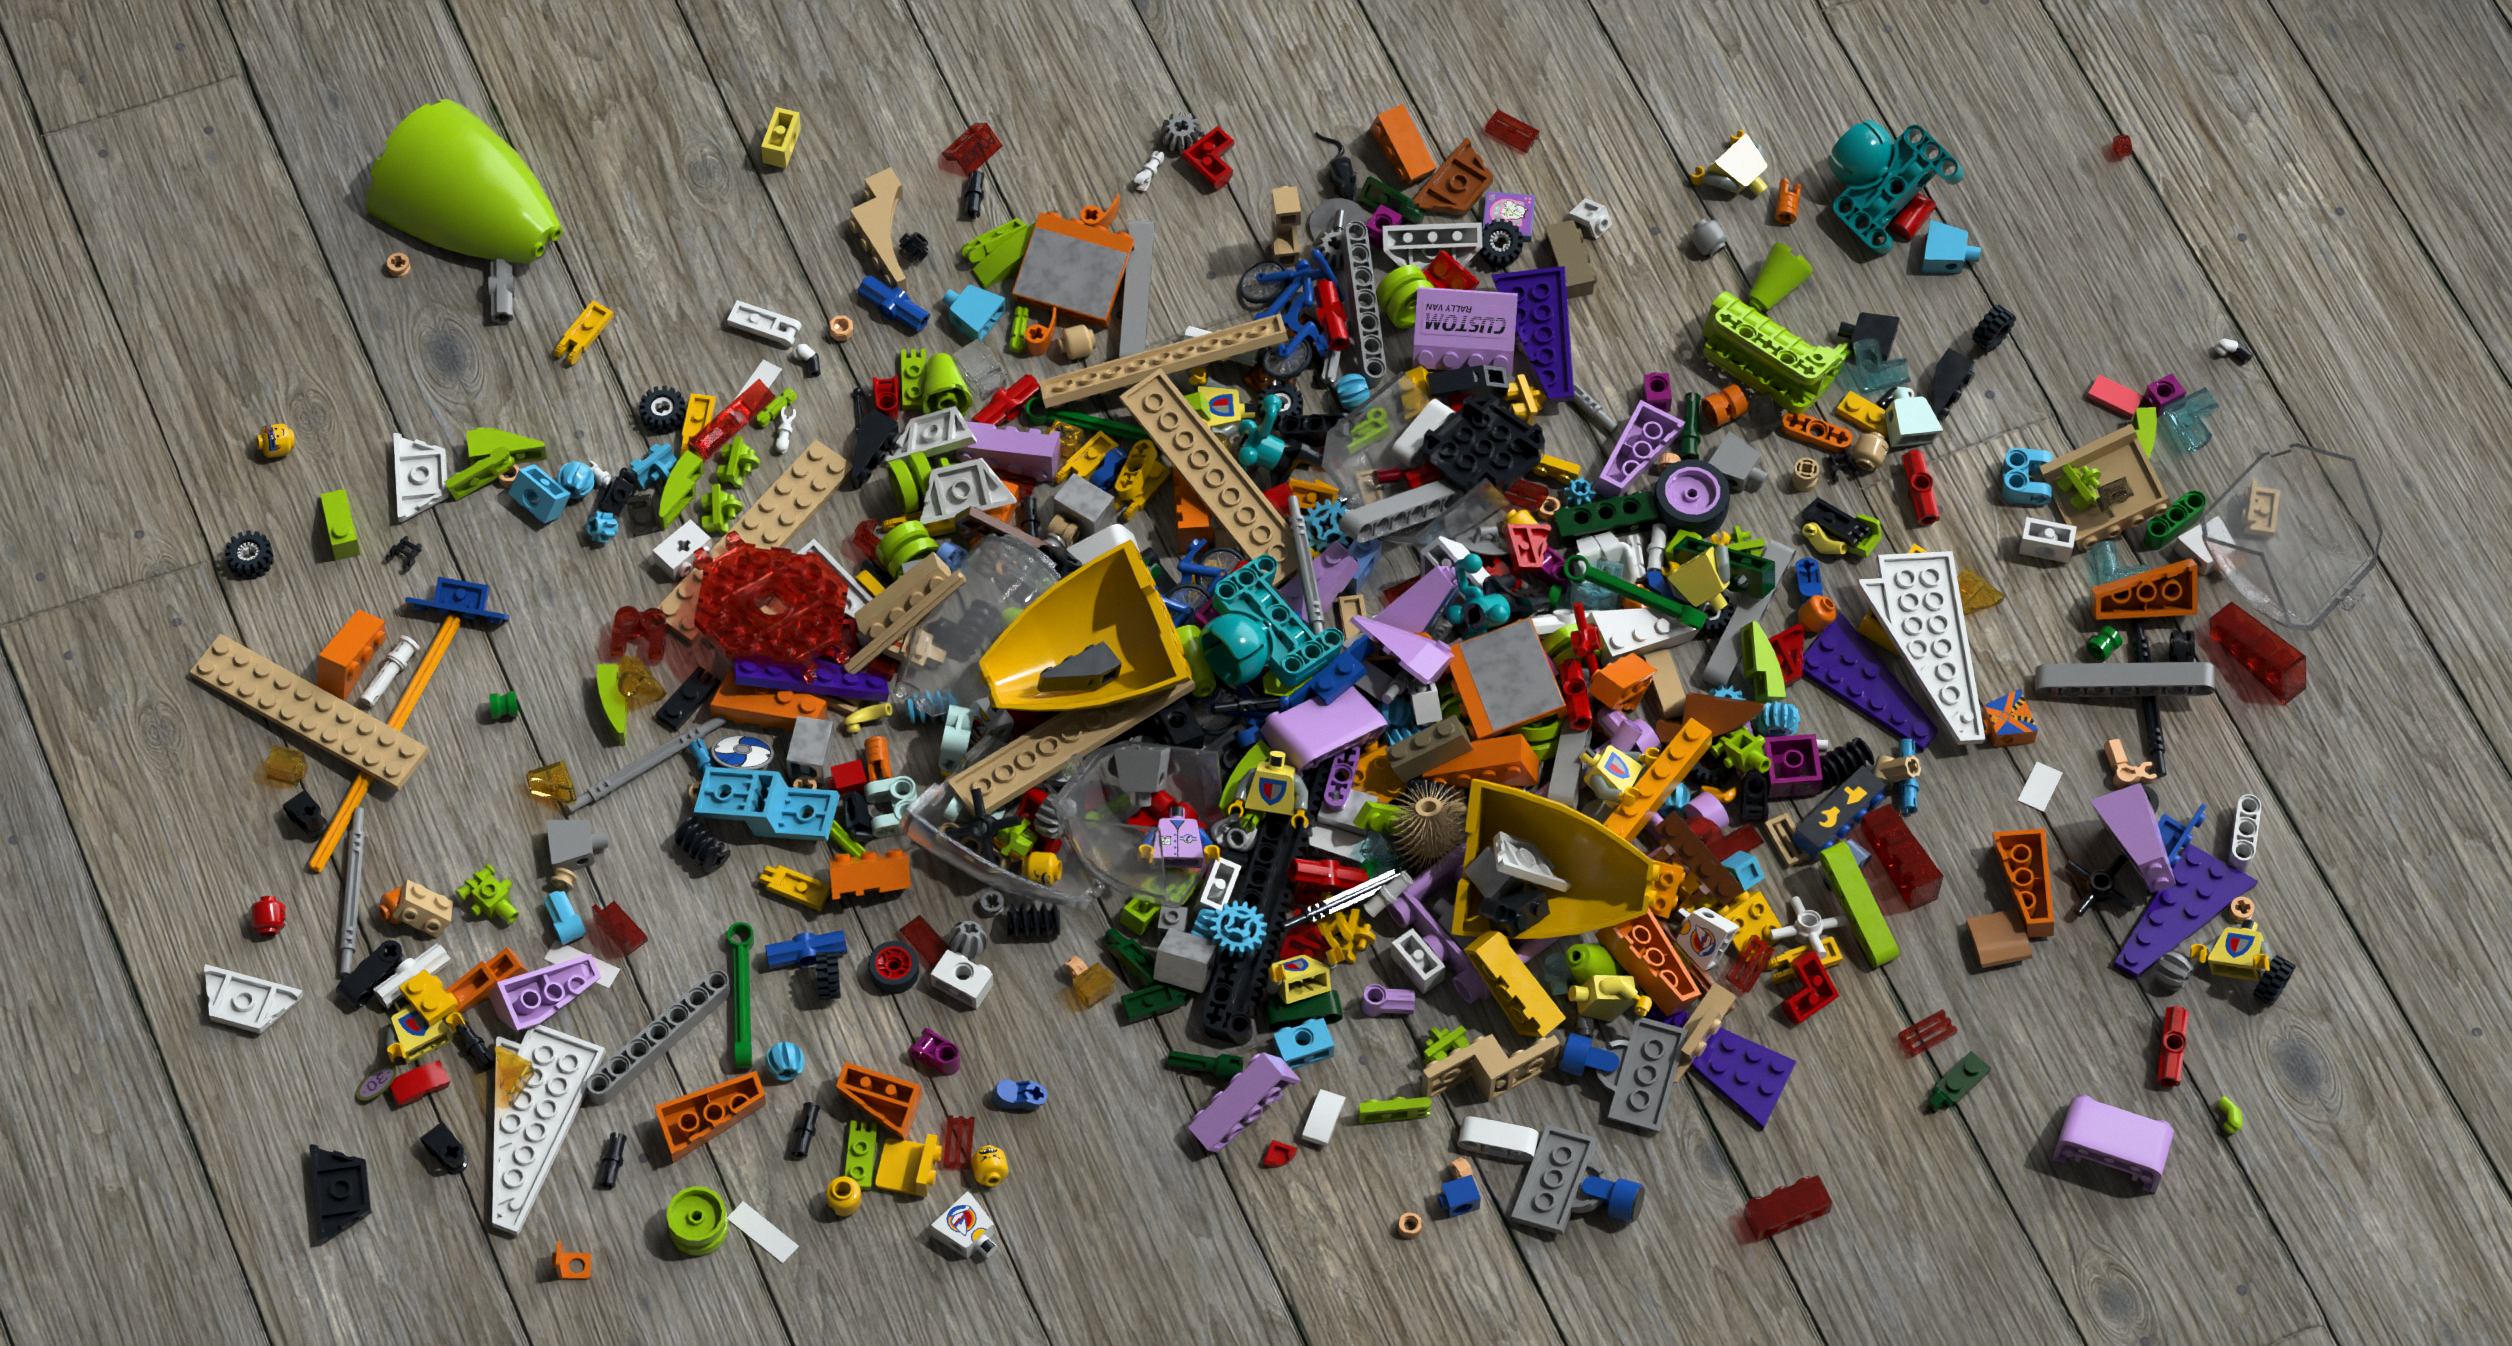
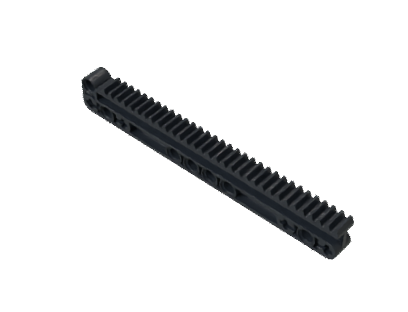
M1335 755L1320 762L1314 769L1310 768L1302 771L1304 775L1302 780L1308 790L1307 812L1304 814L1309 822L1307 828L1303 827V818L1297 819L1295 829L1291 823L1292 815L1273 812L1266 813L1238 901V906H1242L1244 902H1247V904L1250 902L1258 903L1256 915L1262 913L1264 915L1262 922L1267 923L1266 931H1264L1266 932L1265 941H1262L1260 949L1254 947L1252 955L1244 951L1243 957L1240 958L1238 952H1234L1232 957L1229 956V950L1225 949L1222 952L1202 1015L1204 1031L1211 1038L1243 1045L1248 1043L1253 1036L1250 1017L1257 1016L1258 1014L1257 1007H1260V997H1263V988H1266V979L1269 975L1268 968L1271 967L1272 960H1275V950H1278L1277 941H1281L1280 932L1283 931L1280 928V923L1287 920L1286 913L1290 912L1289 904L1293 902L1292 895L1296 893L1295 885H1298V883L1290 882V879L1287 878V869L1292 859L1304 860L1307 857V848H1310L1309 837H1312V828L1316 826L1315 821H1317L1321 802L1324 799ZM1271 833L1280 834L1276 838L1268 837V835H1270ZM1264 856L1273 857L1269 861L1261 860V858ZM1257 879L1265 880L1263 884L1253 883ZM1255 929L1250 934L1251 938L1255 935ZM1230 975L1229 980H1228L1229 984H1227V983H1226V977H1228V976ZM1219 996L1228 997V999L1223 1002H1219L1216 1000ZM1216 1013H1218L1219 1021L1215 1022ZM1237 1026L1246 1027V1029L1242 1032H1237L1234 1030Z

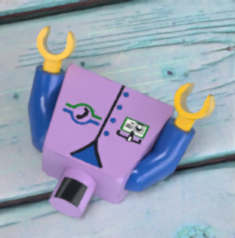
M1174 806L1169 809V818L1159 819V825L1152 827L1140 845L1138 859L1141 860V857L1144 856L1150 858V862H1152L1151 867L1201 868L1203 854L1204 863H1209L1210 858L1220 862V848L1213 844L1203 828L1198 827L1197 820L1185 819V808Z

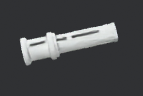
M404 635L399 637L398 645L392 652H388L386 663L360 696V700L365 705L374 707L396 674L406 669L407 662L413 653H417L420 650L419 645L414 640Z

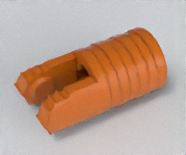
M1781 178L1779 183L1775 219L1782 224H1793L1797 220L1801 184H1795L1792 191L1788 192L1789 180L1786 178Z
M881 736L866 739L864 746L869 783L878 781V769L882 770L884 779L892 778L887 739Z

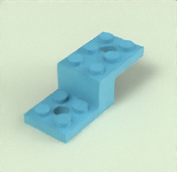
M706 767L694 814L700 818L746 821L754 836L828 841L840 795L834 790L788 787L781 774L776 771ZM725 790H732L729 796L725 798L720 797V794ZM808 810L814 811L811 817L802 818V815Z

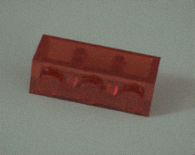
M1819 1175L1811 1178L1810 1176H1805L1787 1188L1786 1186H1780L1767 1196L1751 1198L1745 1205L1743 1216L1756 1241L1759 1242L1830 1213L1833 1202Z

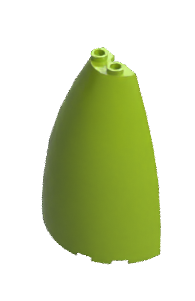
M440 99L433 105L427 103L407 116L384 143L387 148L381 158H376L370 172L373 180L371 188L366 190L368 213L398 230L444 249L495 260L498 258L504 259L506 262L531 264L536 258L542 256L547 242L553 243L557 241L564 232L544 189L521 156L484 121L460 103L453 102L450 99Z

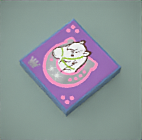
M1486 191L1483 229L1485 224H1491L1494 219L1497 222L1500 219H1505L1504 222L1510 220L1514 226L1517 225L1519 227V232H1522L1523 235L1522 240L1531 241L1535 195Z

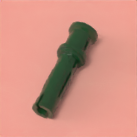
M1689 392L1684 397V422L1686 423L1683 427V432L1678 437L1680 451L1677 455L1681 460H1699L1697 448L1701 443V437L1697 431L1701 396L1698 393H1694V400L1692 401V392Z

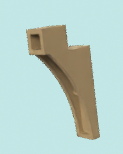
M891 167L864 179L865 190H863V194L867 202L850 209L851 220L848 222L854 234L858 233L863 249L866 252H870L873 256L872 261L876 269L882 270L887 286L890 288L897 287L907 292L906 277L898 265L891 241L892 221L898 201L903 199V189L901 182Z

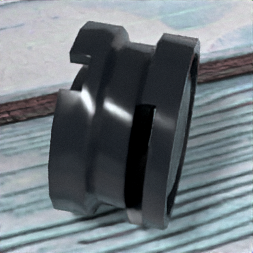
M2171 630L2169 661L2194 662V631L2186 630L2185 633H2180L2179 630Z

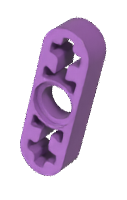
M1358 745L1344 750L1334 757L1324 793V806L1331 812H1340L1347 806L1360 759V748ZM1347 751H1351L1352 755L1349 757L1348 764H1345L1344 756ZM1341 771L1346 772L1349 775V779L1343 782L1338 781L1335 778V774ZM1336 789L1340 790L1339 799L1337 800V803L1332 802V798H1334Z

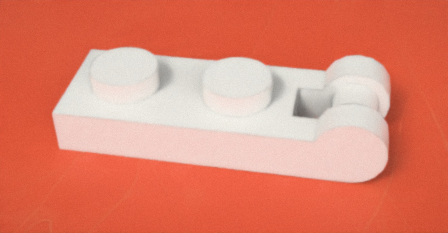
M738 300L727 319L729 326L777 341L788 348L792 347L795 341L794 335L799 333L802 327L801 323L795 319ZM780 327L786 328V331L783 332L779 329Z

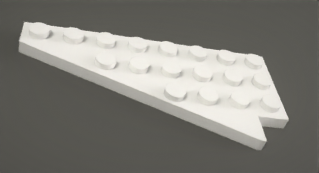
M1953 552L1878 555L1876 563L1879 578L1859 579L1857 588L1958 745L1983 743L1985 741V734Z
M540 1024L528 1028L521 1044L499 1036L497 1037L492 1224L494 1228L516 1236L519 1235L588 1091L587 1080L599 1068L606 1053L604 1047Z

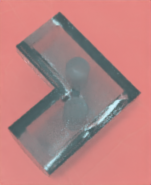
M1868 338L1853 343L1861 393L1867 394L1910 382L1907 359L1905 357L1883 362L1880 344L1877 339Z
M2205 387L2165 406L2163 414L2189 450L2193 452L2203 448L2211 440L2212 434L2201 419L2216 412L2219 409V405Z
M2113 541L2098 542L2090 550L2097 586L2150 570L2148 564L2120 566L2116 543Z
M1597 559L1596 568L1621 579L1624 563ZM1569 580L1565 606L1572 607L1574 603L1582 602L1583 609L1616 610L1619 594L1595 584L1576 583Z
M1377 831L1368 832L1359 852L1374 867L1368 880L1405 864L1403 863L1405 862L1403 857L1397 851H1394L1395 849Z

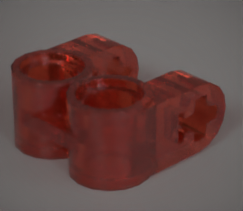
M632 606L619 608L614 618L610 647L611 656L625 657L628 640L644 637L650 641L649 659L663 660L668 633L664 612L657 608H649L644 612L638 611ZM627 621L633 622L630 625H624V623ZM653 623H658V624H659V625L656 626V627H650V626H649L650 624H653Z

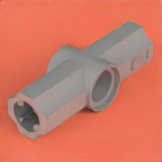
M498 258L495 260L491 259V277H488L492 321L498 324H508L509 321L513 320V297H515L513 262H506L504 259Z

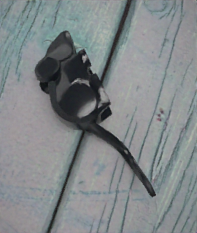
M1316 132L1320 139L1339 146L1340 152L1328 163L1329 179L1334 184L1335 194L1353 201L1357 189V172L1353 171L1350 158L1342 157L1345 151L1344 146L1341 142L1321 136Z

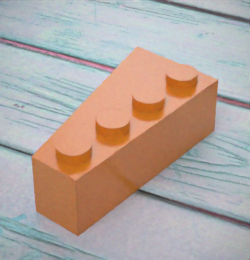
M732 666L710 704L712 719L718 715H723L725 719L733 720L737 724L751 723L767 729L776 727L792 733L797 716L826 720L828 716L826 701L808 693L734 684Z

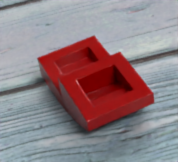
M440 1060L396 1077L388 1088L397 1106L422 1100L426 1093L448 1088L451 1081Z

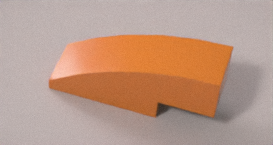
M506 947L487 963L481 961L447 988L445 992L446 994L451 992L459 1004L456 1007L457 1011L462 1013L489 999L488 993L497 982L526 974L529 971L516 953Z

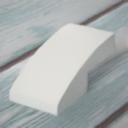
M1320 1089L1301 1139L1327 1147L1346 1097Z

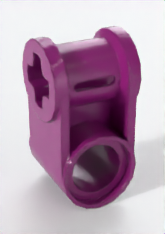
M1547 546L1543 554L1542 568L1538 573L1532 574L1549 587H1552L1554 584L1563 586L1562 594L1569 593L1574 587V582L1564 572L1566 560ZM1571 565L1569 573L1574 577L1575 571Z
M924 1028L921 1032L922 1036L917 1043L909 1047V1053L919 1062L929 1065L941 1074H955L960 1068L957 1046L940 1037L933 1030ZM947 1056L953 1057V1059L949 1061L942 1060L944 1057Z

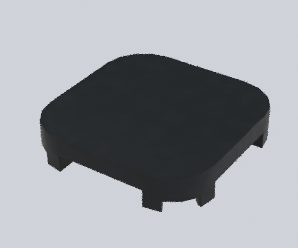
M1491 394L1489 398L1480 397L1472 399L1470 395L1463 399V407L1435 431L1428 429L1424 434L1423 442L1424 461L1433 471L1469 495L1481 499L1495 498L1505 493L1539 464L1545 453L1543 429L1537 423L1533 426L1529 425L1499 405V398Z

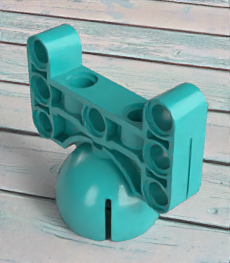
M1864 120L1862 124L1858 123L1850 128L1832 148V155L1828 156L1827 161L1835 177L1843 183L1850 185L1834 201L1833 209L1835 213L1878 255H1885L1893 248V240L1883 227L1936 174L1947 184L1951 185L1959 183L1964 175L1960 164L1926 130L1915 124L1907 127L1893 143L1890 134L1883 126L1872 120ZM1922 134L1919 142L1912 143L1915 135ZM1932 151H1939L1937 157L1929 159V154ZM1955 167V171L1951 175H1945L1947 168ZM1897 186H1903V190L1899 194H1893ZM1851 204L1850 211L1842 213L1843 207ZM1862 221H1868L1866 228L1858 229ZM1877 238H1885L1881 245L1875 246Z
M1268 554L1256 557L1216 584L1212 606L1221 616L1209 621L1199 634V643L1202 650H1206L1219 640L1222 641L1207 650L1204 657L1214 673L1222 681L1230 685L1239 686L1252 681L1261 673L1265 664L1269 663L1268 668L1274 673L1280 683L1293 687L1331 663L1335 657L1339 656L1343 645L1344 635L1336 628H1327L1315 636L1270 585L1274 581L1278 563L1273 556Z

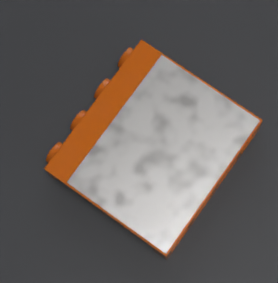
M1039 212L1012 291L1014 301L1053 312V307H1055L1057 314L1109 328L1111 322L1110 313L1131 250H1135L1136 247L1134 239L1131 238V235L1124 232H1117V234L1109 232L1107 228L1100 225H1094V227L1084 225L1085 223L1079 219L1071 218L1066 220L1054 212H1047V214Z
M1531 617L1450 646V653L1455 657L1445 672L1446 674H1452L1454 680L1450 682L1454 695H1460L1463 702L1459 704L1464 719L1469 717L1471 725L1467 727L1472 741L1486 740L1553 714H1557L1558 719L1568 716L1565 701Z

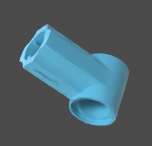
M555 891L550 893L544 899V904L553 921V928L560 944L564 945L585 936L586 930L578 914L574 913L565 892Z

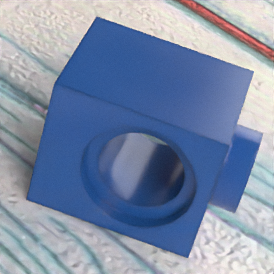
M1472 1175L1441 1184L1440 1195L1437 1198L1441 1210H1446L1449 1218L1480 1209L1481 1197Z

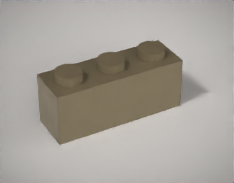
M1574 220L1545 226L1544 242L1553 267L1565 266L1568 299L1593 294L1594 284L1597 283V276L1595 270L1590 269V256L1587 248L1583 249L1581 229L1576 228Z
M1453 715L1385 748L1392 769L1400 780L1405 783L1473 750L1466 729L1456 715Z

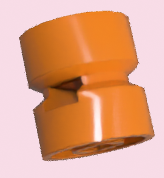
M1736 384L1720 390L1719 394L1715 392L1701 401L1707 420L1715 428L1729 422L1730 417L1735 419L1748 412L1746 398Z

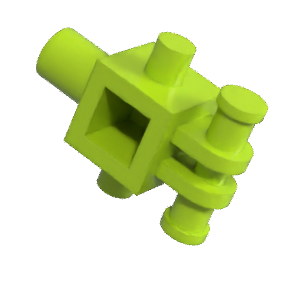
M1744 725L1739 726V729L1735 732L1729 731L1727 738L1722 736L1718 739L1719 743L1709 748L1715 758H1718L1725 751L1727 754V758L1723 760L1727 768L1735 766L1744 773H1747L1752 768L1764 773L1771 766V760L1764 756L1762 745L1766 743L1765 739L1761 735L1754 737Z
M487 863L480 872L475 871L472 874L474 877L472 880L467 878L464 881L465 884L460 889L455 890V892L463 901L472 892L475 904L470 910L475 916H478L481 912H484L491 919L499 915L508 924H511L519 916V912L511 905L508 891L513 885L507 878L502 882L496 880L492 876L496 874L494 868Z

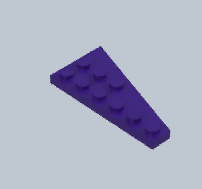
M1565 266L1492 274L1491 278L1498 292L1518 293L1515 330L1549 402L1575 401Z
M1840 611L1836 619L1824 630L1803 656L1802 674L1898 737L1914 740L1916 743L1915 748L1924 752L1937 736L1939 729Z
M731 633L729 644L734 684L880 702L888 701L887 679L860 671L856 675L846 672L844 666Z
M2189 843L2172 869L2176 884L2157 893L2113 966L2137 979L2158 963L2164 954L2176 949L2182 941L2194 935L2217 917L2235 898L2253 889L2257 885L2258 880Z
M1651 999L1652 1006L1643 1018L1683 1028L1691 1014L1681 1011L1667 1017ZM1720 1027L1715 1035L1711 1034L1706 1042L1707 1046L1700 1057L1696 1056L1691 1066L1694 1067L1696 1073L1724 1097H1728L1733 1101L1743 1114H1748L1757 1122L1756 1125L1764 1130L1795 1067L1796 1061Z

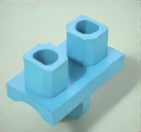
M665 443L663 446L654 444L649 448V456L642 461L636 458L629 464L632 473L637 476L639 487L643 490L659 478L664 481L668 480L669 470L677 463L670 444Z

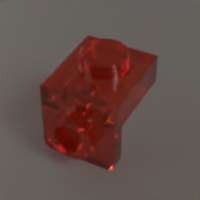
M876 519L859 523L855 529L856 535L852 541L853 544L863 550L865 556L872 559H878L875 552L877 545L881 541V539L873 534L878 524Z
M895 641L892 645L902 648L903 644ZM881 653L869 663L866 673L891 682L898 660Z

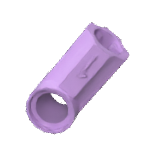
M1607 706L1601 708L1597 713V722L1611 736L1609 739L1611 744L1619 750L1629 752L1643 734V730L1634 722L1626 719L1619 710L1611 709Z
M1370 984L1364 990L1361 1008L1366 1015L1371 1017L1379 1016L1382 1013L1414 1014L1415 993L1414 990L1385 989L1379 984ZM1375 998L1379 1000V1002L1375 1003L1370 1001L1369 999Z

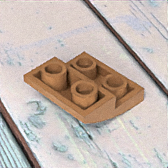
M2017 909L1966 918V928L1974 943V953L1981 968L2032 958L2027 934Z

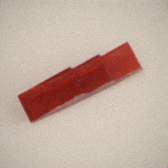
M759 378L688 442L706 460L775 399L776 396Z

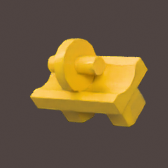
M1524 374L1517 375L1515 382L1509 383L1510 388L1503 398L1506 401L1516 399L1517 403L1511 404L1509 411L1529 425H1533L1532 418L1543 408L1542 403L1546 400V394L1542 390H1536L1535 386L1529 387Z
M1352 909L1350 915H1344L1348 923L1347 927L1351 930L1354 939L1349 942L1344 937H1335L1340 943L1347 963H1355L1358 950H1365L1366 945H1372L1376 940L1375 934L1370 932L1371 925L1366 924V920L1361 918V911L1359 909Z

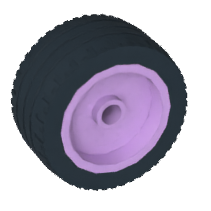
M1698 459L1677 461L1665 468L1656 482L1653 495L1655 506L1660 516L1659 523L1666 525L1668 528L1667 533H1670L1672 536H1675L1679 529L1695 532L1702 538L1714 534L1722 526L1727 516L1730 502L1729 485L1722 472L1712 464Z

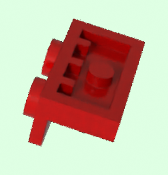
M1445 250L1438 253L1426 270H1421L1427 281L1434 288L1474 291L1480 283Z

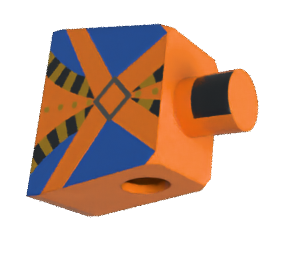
M2021 689L1984 705L1981 715L1984 734L1989 735L1994 747L2035 743L2038 729Z

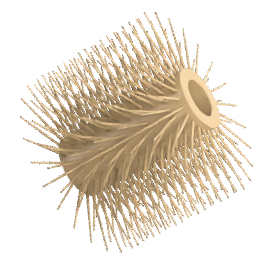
M1431 789L1430 797H1428L1427 793V797L1425 798L1424 795L1423 799H1421L1416 794L1418 802L1407 796L1416 804L1400 799V801L1407 803L1411 807H1396L1406 811L1390 812L1408 819L1403 820L1399 817L1390 820L1401 823L1392 828L1403 830L1392 835L1403 838L1394 843L1403 844V840L1404 842H1409L1397 850H1408L1405 847L1411 849L1401 855L1411 854L1410 852L1415 853L1408 860L1422 854L1416 862L1420 858L1422 859L1424 855L1423 864L1426 857L1429 858L1430 872V858L1431 860L1434 858L1435 866V858L1438 857L1437 862L1439 865L1441 863L1439 856L1441 857L1443 853L1451 859L1453 858L1445 851L1461 856V854L1451 849L1466 850L1453 843L1464 844L1467 841L1460 840V837L1453 835H1461V838L1468 835L1461 833L1465 826L1459 825L1466 821V819L1459 816L1467 812H1454L1468 804L1455 805L1457 806L1455 808L1451 805L1461 799L1454 800V802L1451 801L1452 803L1447 802L1452 796L1440 802L1445 794L1442 797L1440 795L1439 799L1435 795L1433 798Z

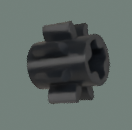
M914 232L911 235L905 233L899 240V247H901L899 249L900 255L911 263L917 259L922 262L929 254L927 252V245L929 243L918 232Z

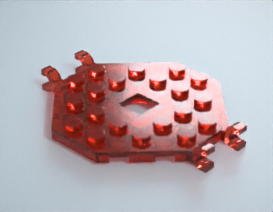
M735 530L726 534V538L730 542L725 545V548L729 552L712 560L703 547L694 551L693 555L697 560L693 561V566L697 570L703 569L694 625L725 657L798 667L808 684L817 680V675L814 672L818 670L819 666L812 660L832 650L836 661L841 666L850 662V658L846 654L851 652V648L840 639L849 585L818 553L796 554L791 553L792 549L772 546L770 550L755 548L756 544L745 543ZM774 595L787 609L776 615H769L764 613L756 604Z

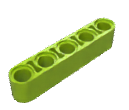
M1841 841L1820 851L1819 859L1870 964L1877 968L1898 958L1900 953L1897 944L1848 845Z

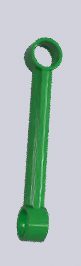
M1034 397L1026 405L1027 419L1036 426L1045 425L1049 421L1061 422L1059 424L1094 432L1102 431L1104 434L1138 442L1149 439L1153 442L1142 427L1060 408L1048 407L1046 408L1048 411L1041 416L1031 414L1030 411L1035 407L1045 408L1043 397ZM1153 442L1157 452L1162 453L1158 446Z
M1572 555L1565 561L1564 572L1575 583L1588 581L1678 619L1680 622L1698 630H1701L1707 618L1705 613L1594 568L1581 555ZM1575 561H1584L1586 564V571L1580 577H1573L1569 573L1570 566Z
M737 922L729 927L727 938L728 945L733 950L736 1069L753 1067L749 950L754 945V933L749 924ZM738 932H745L750 935V938L743 943H736L731 939Z

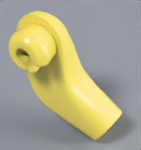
M1810 522L1803 526V535L1808 538L1819 553L1837 555L1846 553L1847 544L1831 540L1817 523Z
M883 703L859 709L847 716L843 724L847 725L848 733L859 732L861 730L860 722L890 716L892 714V706L890 703Z

